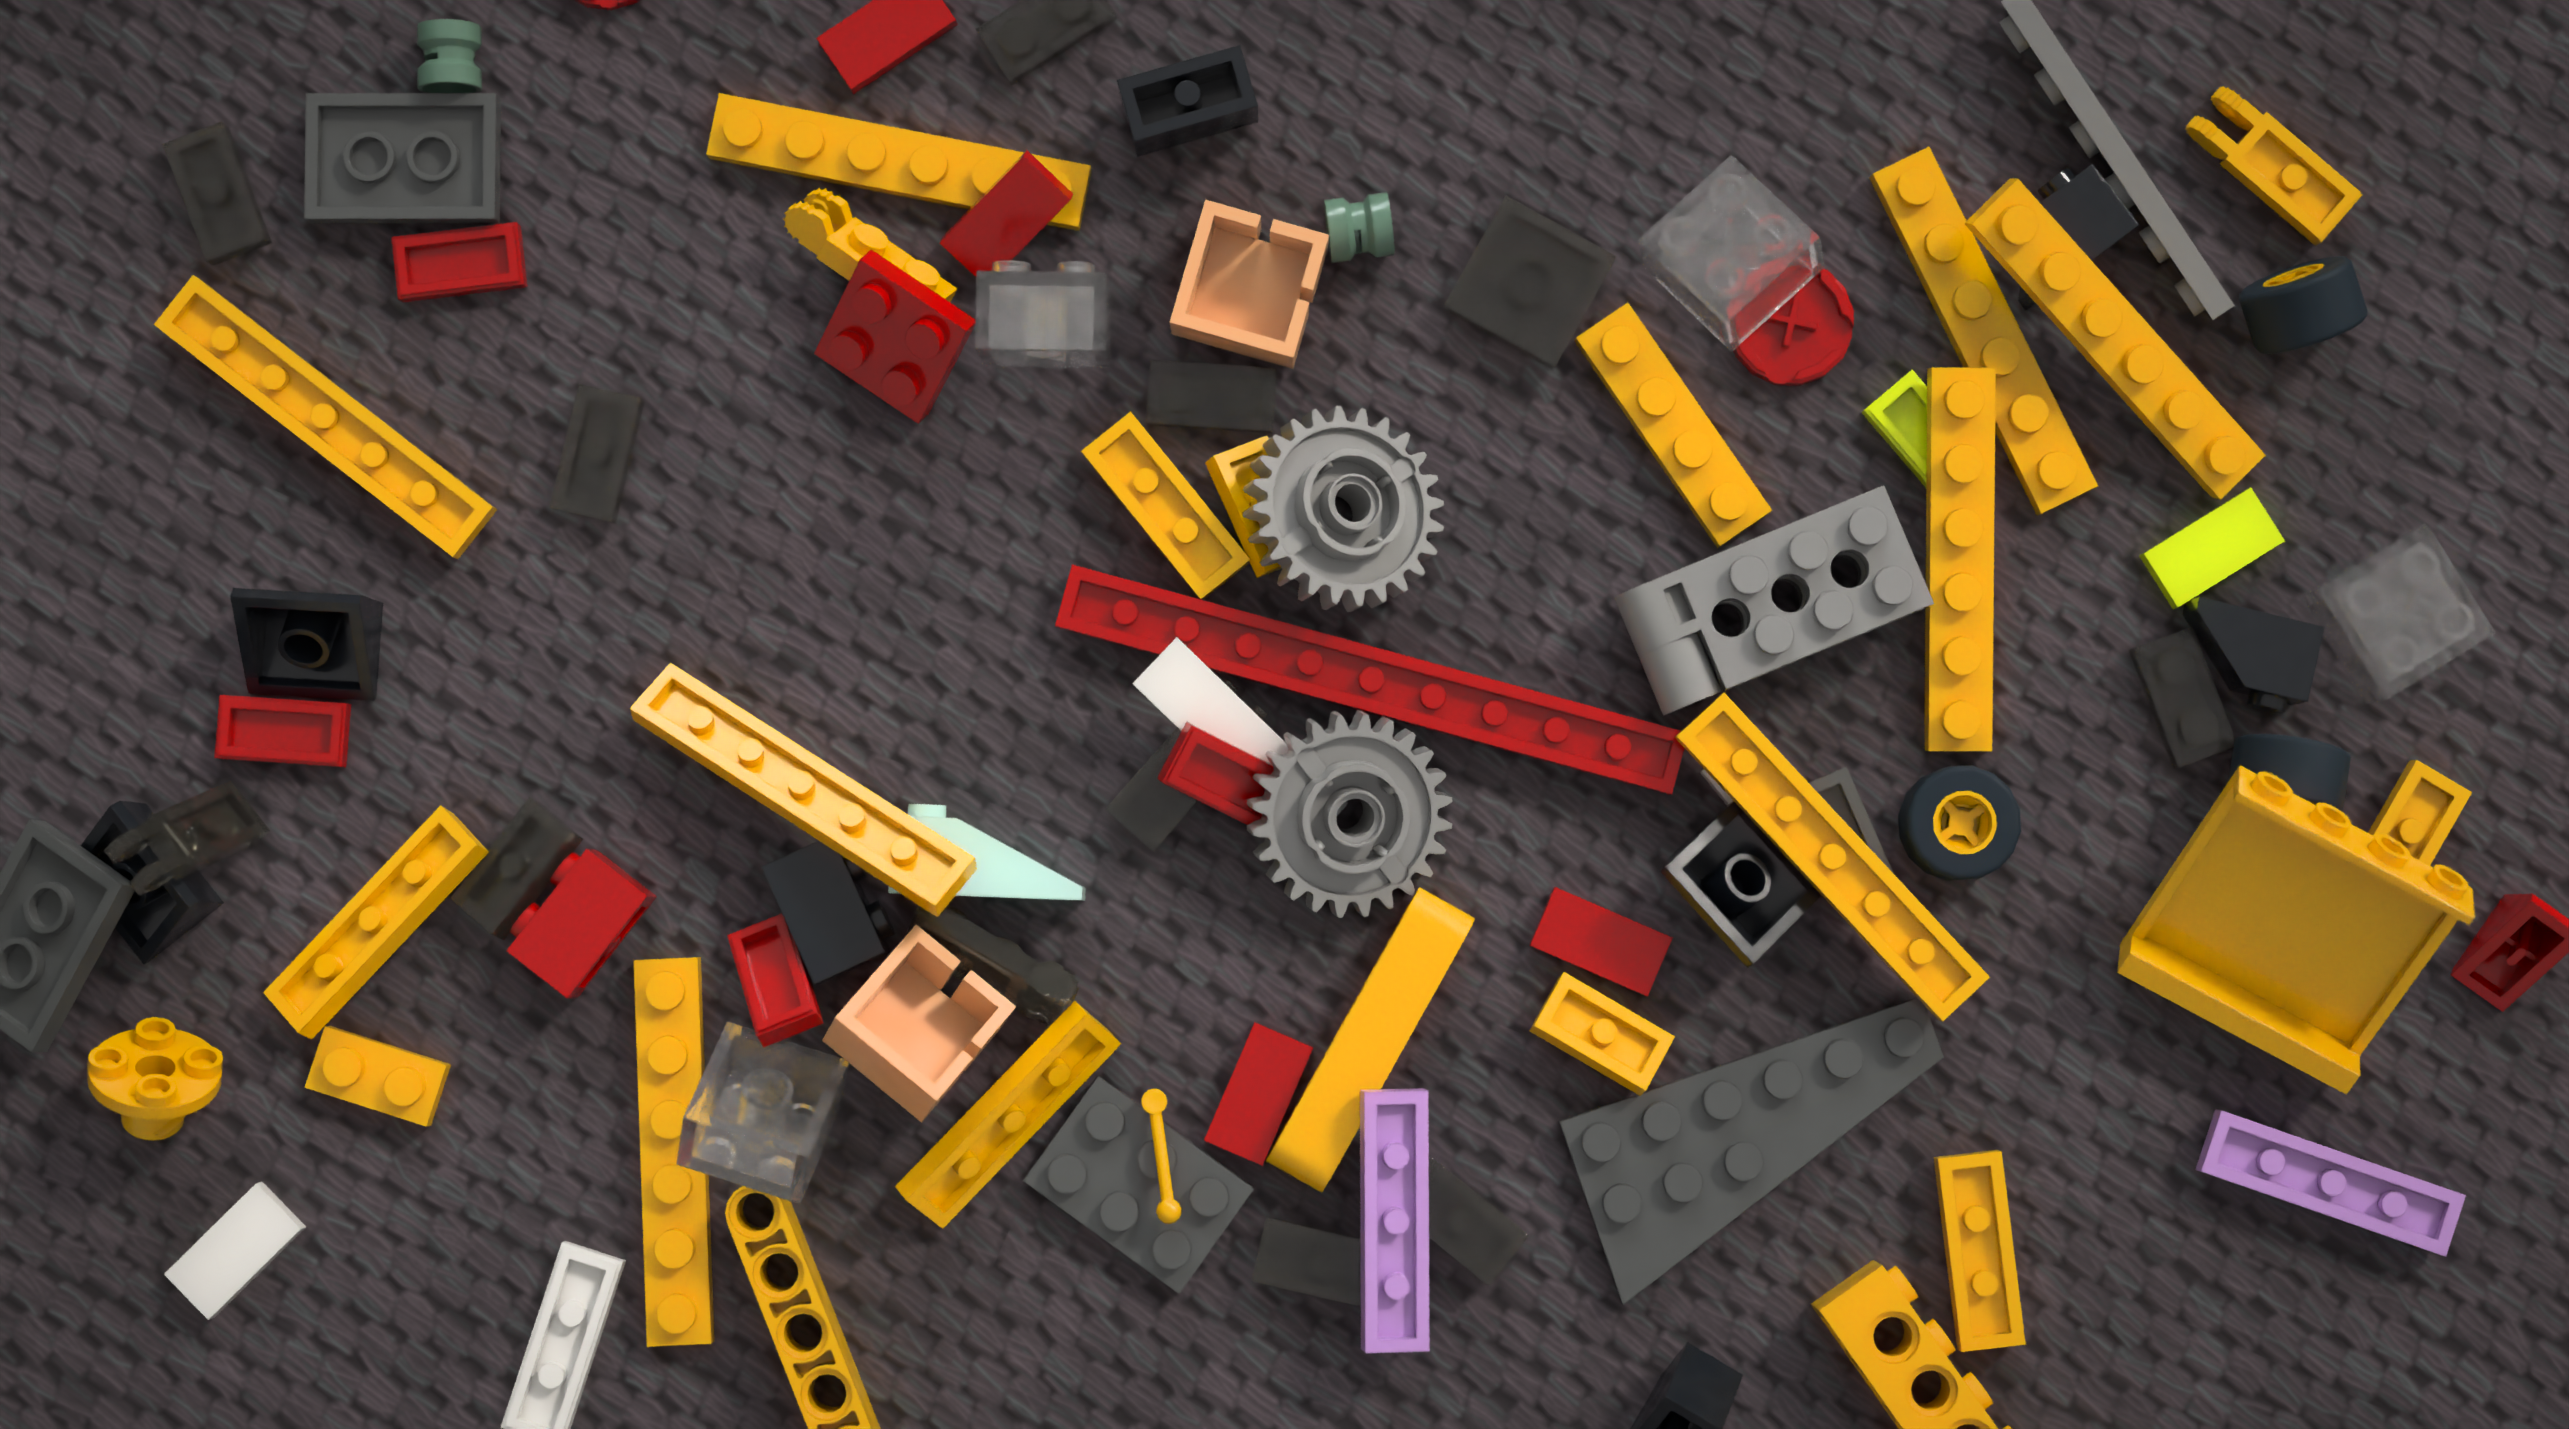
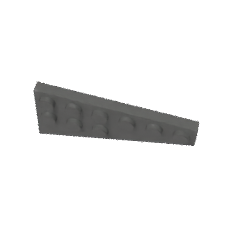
M1917 997L1646 1090L1641 1096L1634 1094L1558 1121L1616 1290L1623 1305L1944 1058L1927 1008Z

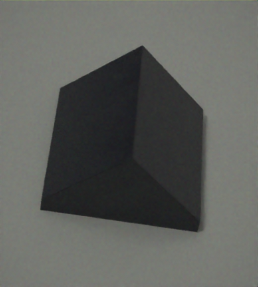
M233 588L230 599L248 694L375 701L377 696L383 613L382 602L363 595Z
M121 800L114 803L107 809L81 844L84 849L137 885L115 928L143 964L154 959L224 903L146 803Z
M1734 801L1668 858L1660 871L1747 968L1753 965L1822 896Z

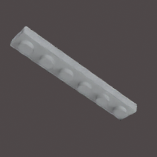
M2032 0L2001 1L2009 16L1999 22L2019 53L2029 47L2032 48L2044 66L2043 69L2034 74L2035 78L2054 106L2066 99L2079 119L2069 126V129L2089 158L2099 152L2102 153L2114 171L2113 174L2104 180L2127 209L2136 204L2148 222L2149 226L2141 230L2139 234L2159 264L2171 257L2184 276V279L2174 284L2193 315L2197 316L2206 310L2212 320L2234 307V303Z

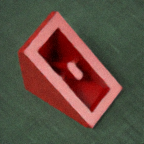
M2533 893L2504 894L2460 957L2450 975L2503 1012L2569 953V919Z

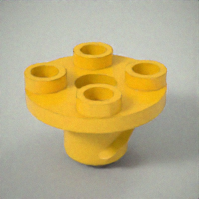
M160 1017L145 1018L137 1023L135 1029L116 1034L90 1051L87 1070L88 1087L95 1099L103 1106L121 1114L122 1126L129 1134L142 1140H162L175 1135L182 1128L186 1115L205 1107L218 1094L222 1082L223 1055L219 1049L211 1046L202 1038L182 1030H177L173 1022Z

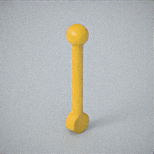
M1150 1089L1143 1094L1141 1105L1143 1110L1150 1116L1161 1202L1158 1203L1156 1208V1214L1161 1222L1172 1224L1179 1220L1182 1209L1173 1197L1162 1116V1111L1167 1105V1098L1161 1090Z

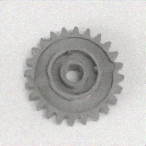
M1341 405L1329 410L1324 418L1317 409H1314L1302 417V424L1295 419L1289 421L1280 428L1282 437L1275 434L1263 443L1268 456L1261 455L1250 464L1251 469L1260 478L1252 480L1243 488L1245 493L1257 499V504L1245 510L1243 517L1257 521L1260 524V529L1248 538L1249 543H1265L1268 546V552L1260 561L1261 566L1278 563L1282 570L1277 584L1283 586L1293 579L1299 582L1298 600L1304 601L1318 592L1320 594L1321 607L1324 610H1328L1336 605L1340 598L1347 612L1360 608L1364 600L1372 609L1386 602L1387 594L1395 598L1407 591L1406 580L1413 582L1425 574L1419 561L1425 562L1434 557L1438 552L1427 541V538L1434 537L1444 529V526L1430 518V513L1444 506V501L1430 497L1427 493V488L1439 480L1438 476L1431 474L1422 475L1419 472V466L1427 457L1426 453L1420 452L1409 455L1405 448L1410 434L1406 432L1395 439L1390 438L1388 435L1389 419L1385 417L1371 427L1368 425L1366 409L1363 408L1353 413L1348 420ZM1336 496L1344 499L1350 505L1353 514L1352 521L1344 519L1338 513L1335 506Z
M1358 710L1349 726H1347L1344 717L1336 711L1331 712L1329 725L1325 730L1316 721L1309 718L1306 720L1307 737L1300 740L1289 732L1283 734L1288 752L1285 755H1280L1276 752L1267 751L1265 755L1273 765L1274 771L1271 774H1254L1253 779L1265 788L1263 796L1247 799L1246 803L1252 809L1262 813L1261 819L1246 826L1247 831L1253 836L1265 837V841L1253 851L1254 856L1260 861L1274 859L1273 864L1266 872V876L1274 883L1288 878L1284 894L1293 901L1307 891L1306 906L1316 913L1329 900L1330 910L1336 917L1342 918L1348 904L1351 902L1356 911L1363 917L1369 915L1371 900L1374 898L1390 910L1393 908V890L1400 888L1405 893L1413 896L1415 889L1411 876L1414 873H1419L1431 877L1434 873L1425 861L1428 854H1445L1446 849L1434 840L1436 832L1452 829V823L1437 814L1438 809L1453 802L1452 797L1443 792L1434 791V787L1444 780L1446 774L1438 768L1425 769L1434 754L1433 751L1425 746L1411 751L1416 734L1405 728L1393 737L1394 721L1384 716L1376 722L1372 729L1369 715ZM1351 799H1360L1363 812L1359 822L1351 828L1339 829L1336 817L1341 805Z

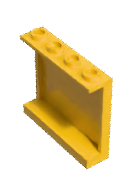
M2239 765L2120 944L2117 973L2347 1095L2360 1077V1055L2458 920L2470 925L2475 918L2473 890L2469 887L2467 881L2456 871L2443 865L2431 867L2410 856L2407 848L2396 839L2385 834L2373 836L2352 825L2350 819L2334 806L2322 802L2314 805L2293 794L2290 786L2279 777L2263 771L2256 774Z

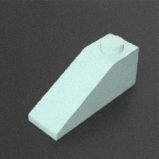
M908 804L909 816L975 857L977 870L955 896L1085 901V887L960 819L946 818L947 806ZM890 886L888 887V893L900 894Z

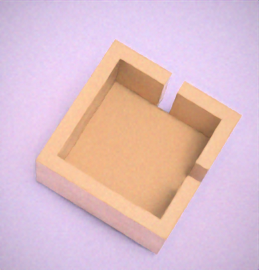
M1205 200L1171 315V334L1293 369L1309 316V302H1313L1327 254L1329 235L1273 219L1270 229V243L1258 240L1261 232V215Z
M915 925L839 1012L822 1041L922 1123L959 1079L961 1074L966 1071L997 1034L1016 1006L972 970L964 977L951 998L944 994L941 990L945 987L961 961L918 925Z

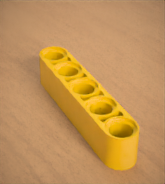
M1421 887L1417 889L1273 1145L1266 1162L1315 1190L1323 1192L1360 1127V1090L1382 1088L1475 920L1474 917Z
M762 1179L743 1185L734 1191L727 1201L725 1210L727 1225L807 1428L881 1429L789 1196L784 1188L773 1181ZM749 1194H763L772 1202L774 1217L768 1227H755L745 1218L743 1206ZM772 1254H786L797 1264L798 1277L793 1286H777L768 1277L767 1263ZM807 1314L818 1320L822 1329V1338L817 1346L805 1347L795 1342L790 1330L791 1321L795 1315ZM833 1375L842 1381L846 1389V1398L842 1405L829 1407L819 1402L814 1392V1384L818 1376Z

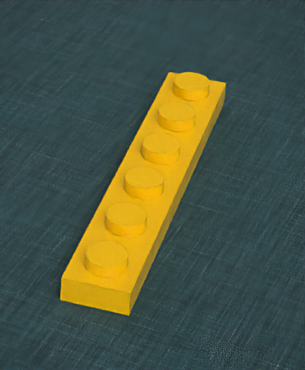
M719 93L706 155L709 159L970 209L1024 152ZM1032 154L1073 193L1071 200L1047 225L1080 231L1092 171L1091 165Z
M1930 147L1873 173L1869 179L1962 366L1967 368H1996L1995 432L2036 515L2038 516L2098 487L1973 233L1964 224L1966 219Z
M2010 178L1964 223L2212 498L2221 500L2266 456L2018 178Z
M192 275L153 324L456 559L461 557L497 511L490 503L195 275Z
M1932 367L1927 369L1926 585L1934 604L1925 608L1924 733L1926 751H1992L1996 368Z
M672 663L662 671L630 707L633 721L936 917L941 914L977 870L975 857Z
M1725 693L1720 694L1675 736L1676 740L1939 1021H1944L1990 978Z
M701 957L634 960L647 1347L712 1344L715 1341Z

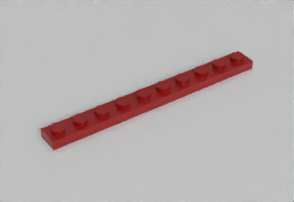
M1073 564L1055 624L1056 628L1158 656L1177 637L1210 670L1381 717L1384 716L1399 722L1667 795H1672L1684 752V747L1675 738L1681 730Z

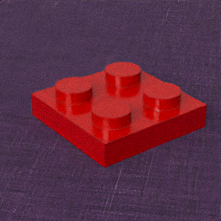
M870 250L859 260L814 354L919 424L931 411L977 320L873 250Z

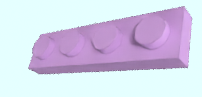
M1424 1088L1360 1090L1361 1350L1365 1353L1429 1351L1428 1090Z
M2215 1109L2195 1169L2442 1256L2447 1255L2466 1197L2464 1194Z

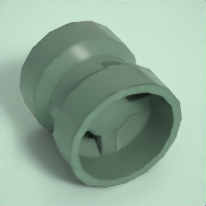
M434 19L418 23L417 45L423 50L425 62L417 69V88L425 93H479L482 90V71L474 64L475 52L482 46V27L474 22L456 19Z
M1387 192L1368 194L1363 202L1349 203L1344 198L1324 200L1331 263L1351 261L1355 254L1369 252L1375 258L1395 255L1392 217Z

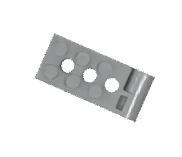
M1884 485L1614 597L1663 716L1921 611L1934 604ZM1834 557L1847 558L1855 565L1858 572V580L1854 588L1843 587L1833 579L1831 563ZM1775 581H1786L1797 589L1800 602L1796 612L1782 611L1774 604L1771 597V589ZM1727 605L1738 612L1741 618V629L1737 636H1724L1714 628L1712 612L1715 606Z

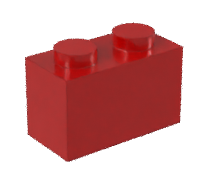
M586 849L581 856L572 852L564 859L550 879V882L556 888L541 907L534 902L519 916L510 930V933L516 939L506 950L566 998H578L657 898L656 895L601 852L594 849Z

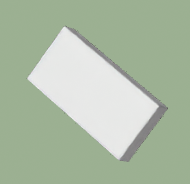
M258 1182L176 1261L164 1275L208 1320L213 1319L306 1226L263 1182Z

